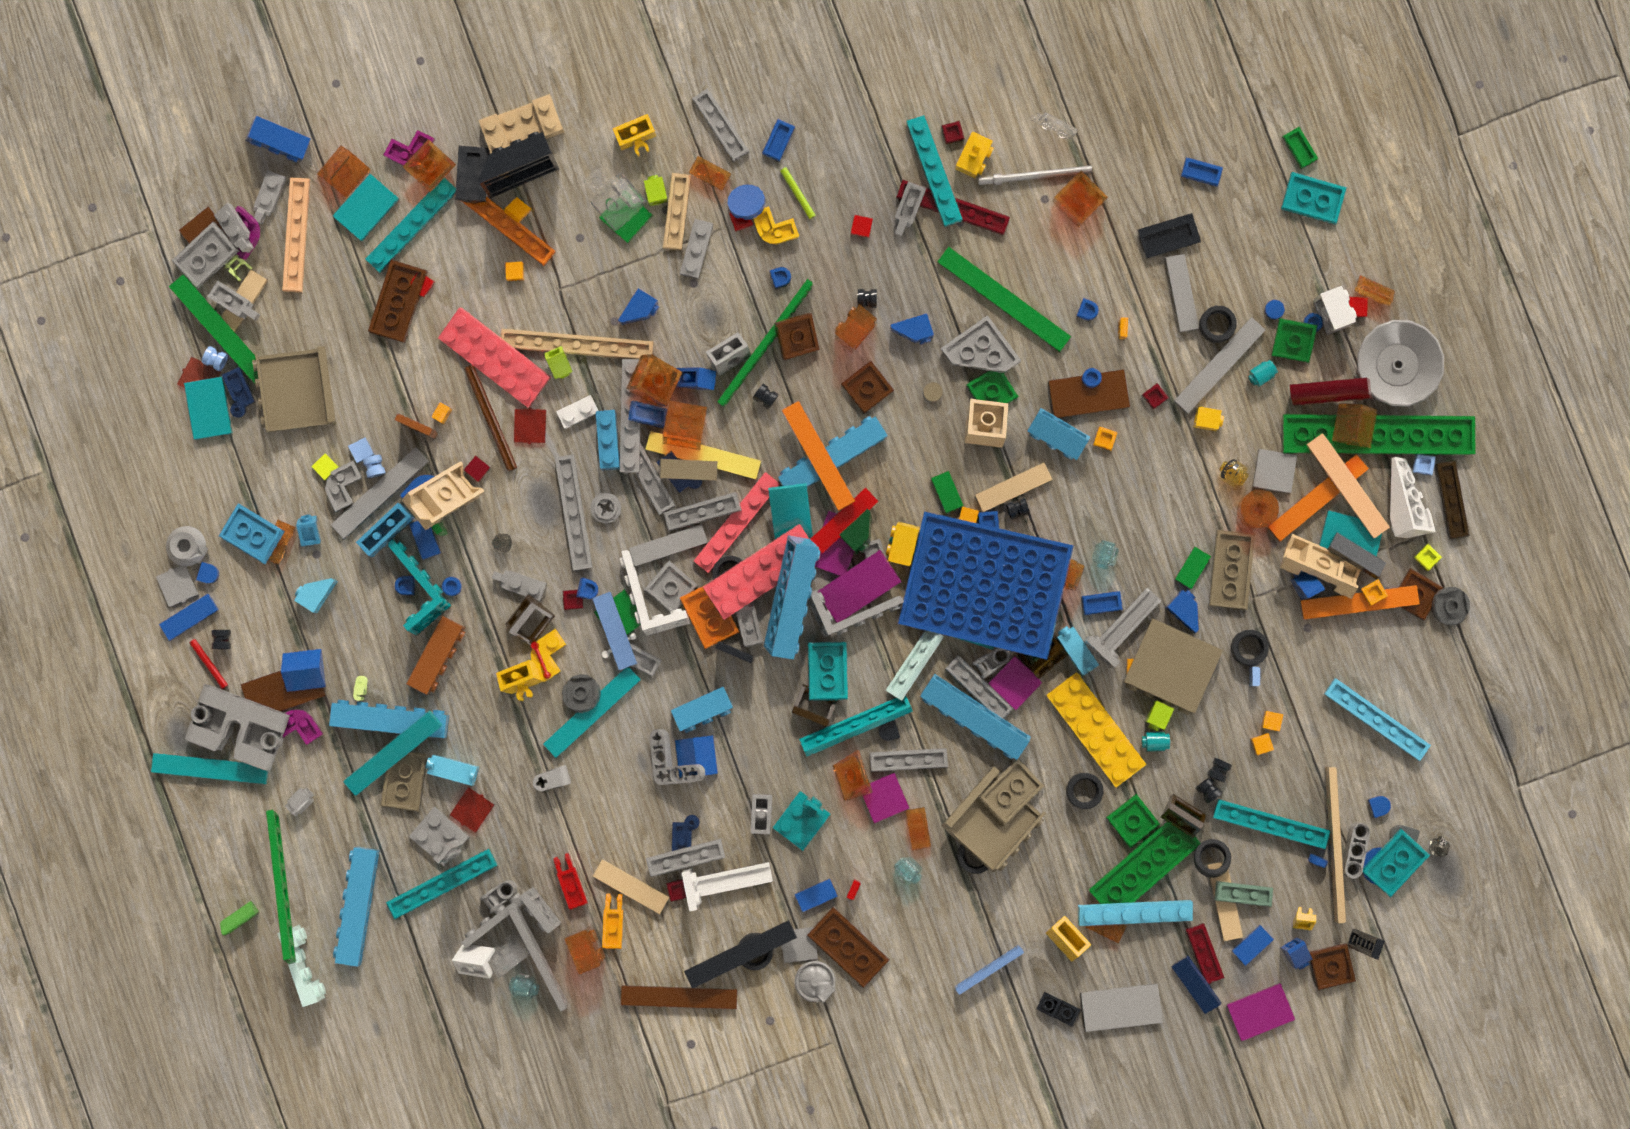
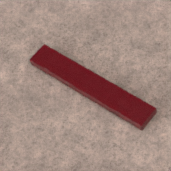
M902 180L896 199H902L908 181ZM926 188L919 207L939 213L930 189ZM955 198L962 216V222L1004 236L1010 219L1009 216Z

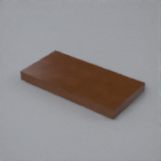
M394 260L390 261L368 329L369 333L405 344L420 298V292L428 273L427 270Z
M1124 369L1101 373V382L1094 388L1086 387L1082 382V376L1049 380L1053 415L1057 418L1130 408Z
M281 671L240 684L246 699L277 711H283L327 696L324 687L287 692Z
M834 907L807 934L813 942L863 988L890 960Z

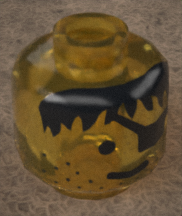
M1231 459L1229 462L1224 461L1219 468V471H1221L1220 479L1232 487H1237L1238 485L1241 487L1249 476L1247 473L1248 468L1235 459Z

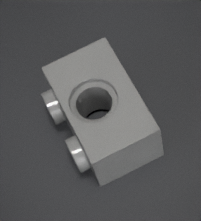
M739 332L706 352L710 364L719 376L751 356L749 347Z
M752 795L751 833H771L772 795Z

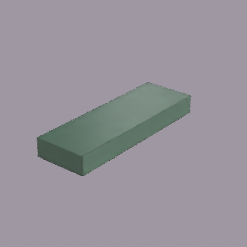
M1216 881L1215 901L1272 907V887Z

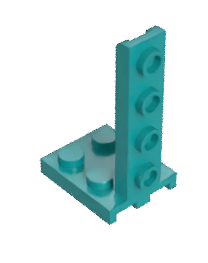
M392 539L388 543L389 548L433 599L431 602H425L417 614H412L405 620L404 628L417 636L449 609L451 604L441 595L443 593L442 589L437 584L433 585L429 581L431 579L430 575L424 569L421 571L418 568L419 562L414 556H408L405 552L407 550L405 545L401 541L397 543Z
M799 791L772 828L804 851L831 813L821 807L822 802L814 796L809 798L802 791Z

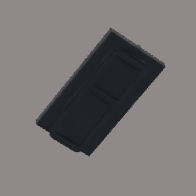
M459 145L455 200L468 203L486 202V192L478 179L489 155V148Z
M1192 213L1137 230L1146 259L1201 243Z

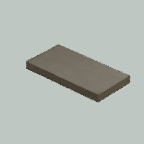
M1216 530L1208 606L1248 610L1255 534Z

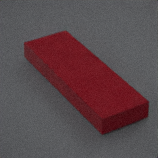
M1201 923L1185 929L1201 973L1207 983L1210 984L1224 979L1225 977L1205 924Z

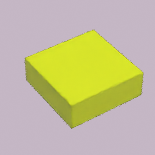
M326 453L311 466L325 481L333 470L339 468Z
M1429 544L1414 557L1426 571H1429L1442 558Z

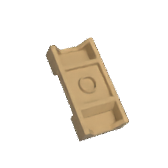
M550 94L500 115L494 114L478 120L490 153L498 147L505 148L510 146V143L517 139H521V141L527 139L528 135L533 132H543L546 139L564 133Z
M460 461L408 492L402 501L423 528L427 530L463 505L466 506L478 499L484 490L483 488L473 487L463 475V463Z
M1294 534L1291 535L1286 544L1280 567L1296 575H1299L1302 570L1309 575L1335 585V592L1351 599L1358 589L1356 582L1361 572L1360 569L1326 548Z

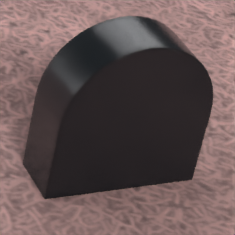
M895 719L879 727V735L883 740L891 741L901 738Z

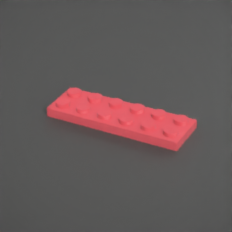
M462 307L456 311L438 337L443 343L527 408L532 405L551 378L545 371Z
M800 524L703 586L724 620L777 586L787 536L809 539Z

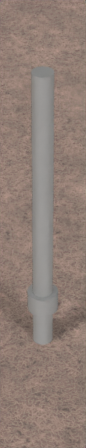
M1092 166L1007 175L998 173L993 174V176L979 177L978 184L1002 185L1004 182L1092 173Z

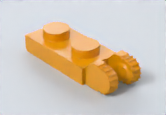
M606 894L603 913L602 948L622 949L623 894H618L617 909H610L612 897L611 894Z

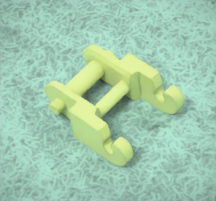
M236 254L225 264V268H229L228 271L238 281H241L236 275V269L241 264H245L250 270H252V267L245 260L239 259ZM238 260L239 263L234 268H231L230 266Z
M358 676L355 681L353 697L357 701L364 700L365 698L360 697V695L367 694L368 679L365 676Z

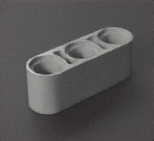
M1356 822L1349 828L1342 861L1343 874L1349 878H1358L1363 871L1370 837V829L1364 823ZM1362 826L1364 833L1358 837L1355 833L1356 828ZM1358 845L1360 852L1354 856L1352 854V847ZM1351 864H1354L1356 867L1354 874L1348 873V867Z

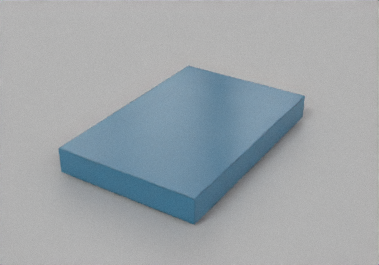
M238 503L219 537L261 563L266 564L285 531Z

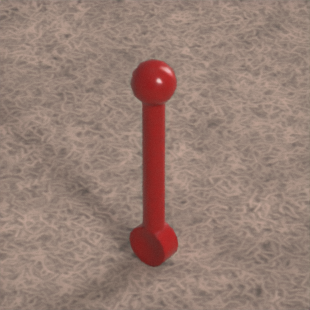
M532 642L531 648L537 654L544 671L543 676L545 679H549L551 673L547 671L539 652V643Z

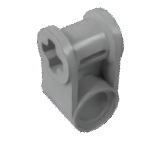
M996 648L973 662V665H976L981 672L982 679L1008 662L1010 658L1009 651ZM1003 650L1006 653L1004 661L996 659L995 654L997 651ZM982 662L985 664V666L987 667L988 670H986V669L984 668V666L982 665Z
M566 765L541 773L533 779V786L538 791L571 784ZM539 777L547 780L544 788L541 785H537V782L540 781Z
M506 880L479 899L484 901L490 909L489 913L492 914L516 894L517 885L514 881ZM504 885H509L511 887V894H505L503 892Z

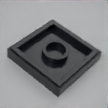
M720 641L717 642L716 649L751 664L753 663L754 656Z

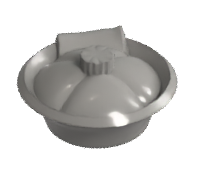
M190 526L175 529L169 535L166 542V551L169 558L180 566H192L200 563L208 551L203 534Z
M807 962L798 969L795 975V988L803 999L810 1002L821 1001L824 1003L835 991L834 973L823 962Z

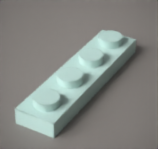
M925 630L886 691L902 701L944 636Z

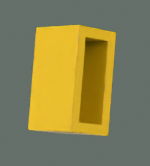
M902 522L892 526L890 537H893L892 545L888 544L886 555L889 556L888 561L911 566L920 527Z
M1066 916L1058 920L1046 932V935L1071 962L1091 946L1089 941Z

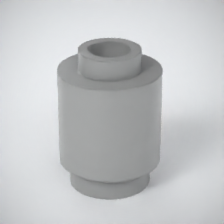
M299 788L287 801L288 803L285 807L294 816L302 814L314 802L312 798L314 794L308 788Z

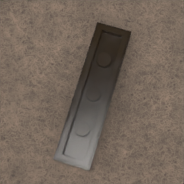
M1456 461L1435 464L1449 539L1470 536Z

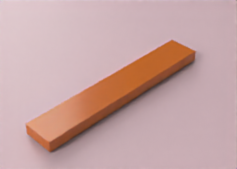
M487 196L486 202H463L541 265L545 266L556 252L520 222L517 223L507 215L501 207Z
M797 401L783 409L784 416L837 510L839 511L855 502L800 402Z
M1357 454L1344 463L1355 479L1369 469ZM1327 477L1267 528L1279 542L1282 541L1340 493L1331 479Z
M1417 585L1384 589L1388 596L1371 606L1362 592L1355 593L1352 599L1339 595L1301 600L1303 620L1419 605Z

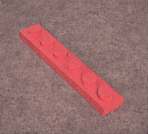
M765 472L740 503L742 511L732 513L695 558L694 562L709 574L716 562L721 559L768 501V488L779 487L781 484Z

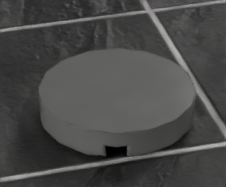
M1445 587L1434 595L1432 612L1439 622L1446 625H1457L1469 613L1470 601L1467 594L1461 589Z
M584 674L571 677L563 686L562 691L563 701L567 707L579 713L592 710L599 702L601 695L600 686L596 680Z

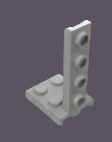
M1146 588L1100 638L1097 635L1096 637L1091 635L1086 637L1083 642L1110 669L1116 668L1120 661L1118 660L1119 656L1114 652L1115 649L1150 614L1161 600L1151 590Z
M814 590L811 593V597L807 599L824 638L836 632L838 635L849 631L847 627L852 625L855 628L866 623L865 619L870 617L875 620L883 616L882 612L888 609L890 612L900 609L899 604L904 602L901 596H897L832 625L831 621H833L830 611H826L824 608L825 600L822 593Z
M433 807L409 837L428 852L438 864L440 863L445 866L448 861L455 859L462 851L460 847L470 836L440 810Z
M534 886L521 896L517 893L509 900L511 904L517 903L518 907L525 904L526 911L529 915H534L538 921L537 925L543 932L546 931L547 934L561 924L560 920ZM502 905L494 911L496 915L492 919L487 917L480 922L481 927L475 931L473 928L464 935L466 939L462 941V944L466 947L470 946L510 915L508 912L509 905L506 908Z

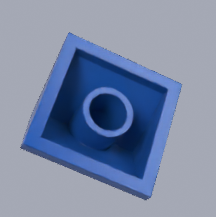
M322 649L283 653L281 674L287 692L326 687Z
M713 735L675 740L678 766L700 764L705 769V775L718 774ZM679 770V778H682V771ZM697 771L689 772V776H690V775H698V772H697Z

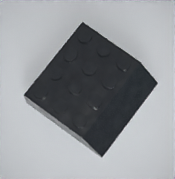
M533 132L528 135L527 139L522 141L517 139L512 141L508 147L494 149L488 155L478 181L491 199L557 171L559 166L543 132Z

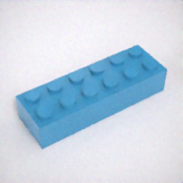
M787 536L763 645L771 656L794 659L795 654L799 651L798 639L799 635L801 636L803 633L802 621L803 617H806L808 610L806 603L812 593L810 585L816 575L814 567L820 557L819 547L807 538Z

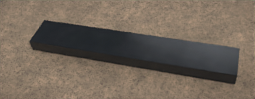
M787 920L685 970L684 973L693 989L796 939L797 935L790 921Z
M1353 928L1347 946L1379 960L1385 941Z

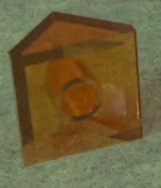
M428 139L404 164L403 168L421 186L431 192L456 164Z
M340 145L317 175L347 198L371 169L352 152Z
M1339 403L1332 441L1371 448L1377 410L1363 404Z
M859 750L833 765L844 801L873 793Z

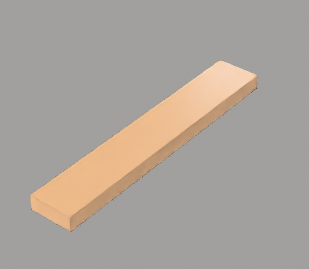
M290 178L282 287L284 292L303 293L310 179Z
M1320 434L1306 444L1371 537L1374 539L1390 528L1324 434Z

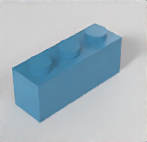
M1040 408L1027 430L1031 437L1036 440L1041 439L1045 441L1048 447L1053 450L1058 449L1062 451L1063 455L1071 460L1079 458L1090 439V436Z
M615 410L596 411L600 469L602 471L620 469L617 412Z
M397 503L356 543L368 556L374 557L414 517L402 504Z
M721 687L672 709L671 712L679 730H684L685 733L696 729L695 725L702 722L705 725L714 721L712 717L718 714L720 717L730 714V709L733 708V705L725 687Z

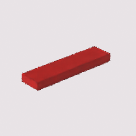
M866 487L854 498L855 502L843 508L810 539L819 547L822 554L840 538L839 534L866 509L870 510L879 502Z

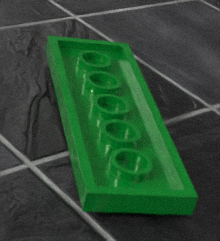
M1166 821L1088 890L1100 904L1134 903L1194 851L1201 842L1196 837H1190Z

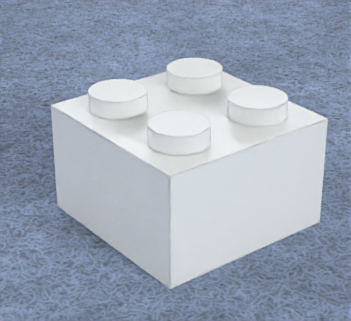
M1342 286L1321 293L1313 300L1318 314L1323 319V326L1327 335L1348 328L1356 322V312L1353 307H1350L1348 302L1350 300L1349 294L1346 289L1343 290Z

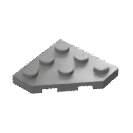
M988 315L941 348V351L950 363L955 366L1007 373L1021 363V359Z

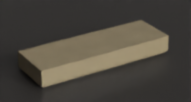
M660 459L659 478L717 480L718 461Z

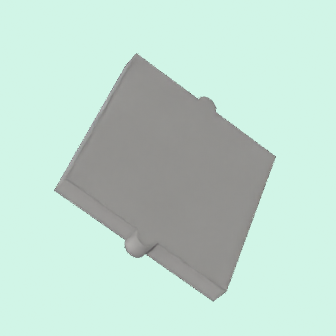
M187 566L170 568L167 572L156 576L169 607L181 602L186 603V600L199 595Z
M814 927L794 929L797 938L781 945L784 963L818 959L817 944L807 936Z

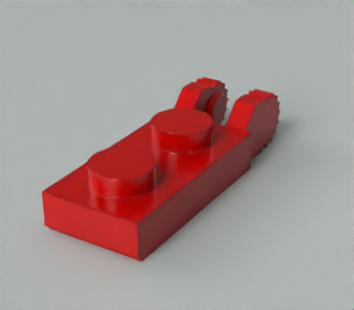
M565 854V861L569 867L565 871L562 870L560 859L558 857L553 858L558 872L557 877L569 910L588 904L570 854Z

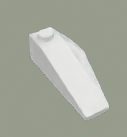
M1393 457L1391 464V529L1395 537L1401 538L1434 533L1436 531L1431 513L1422 504L1421 498H1423L1421 491L1418 492L1413 484L1415 483V478L1405 458Z

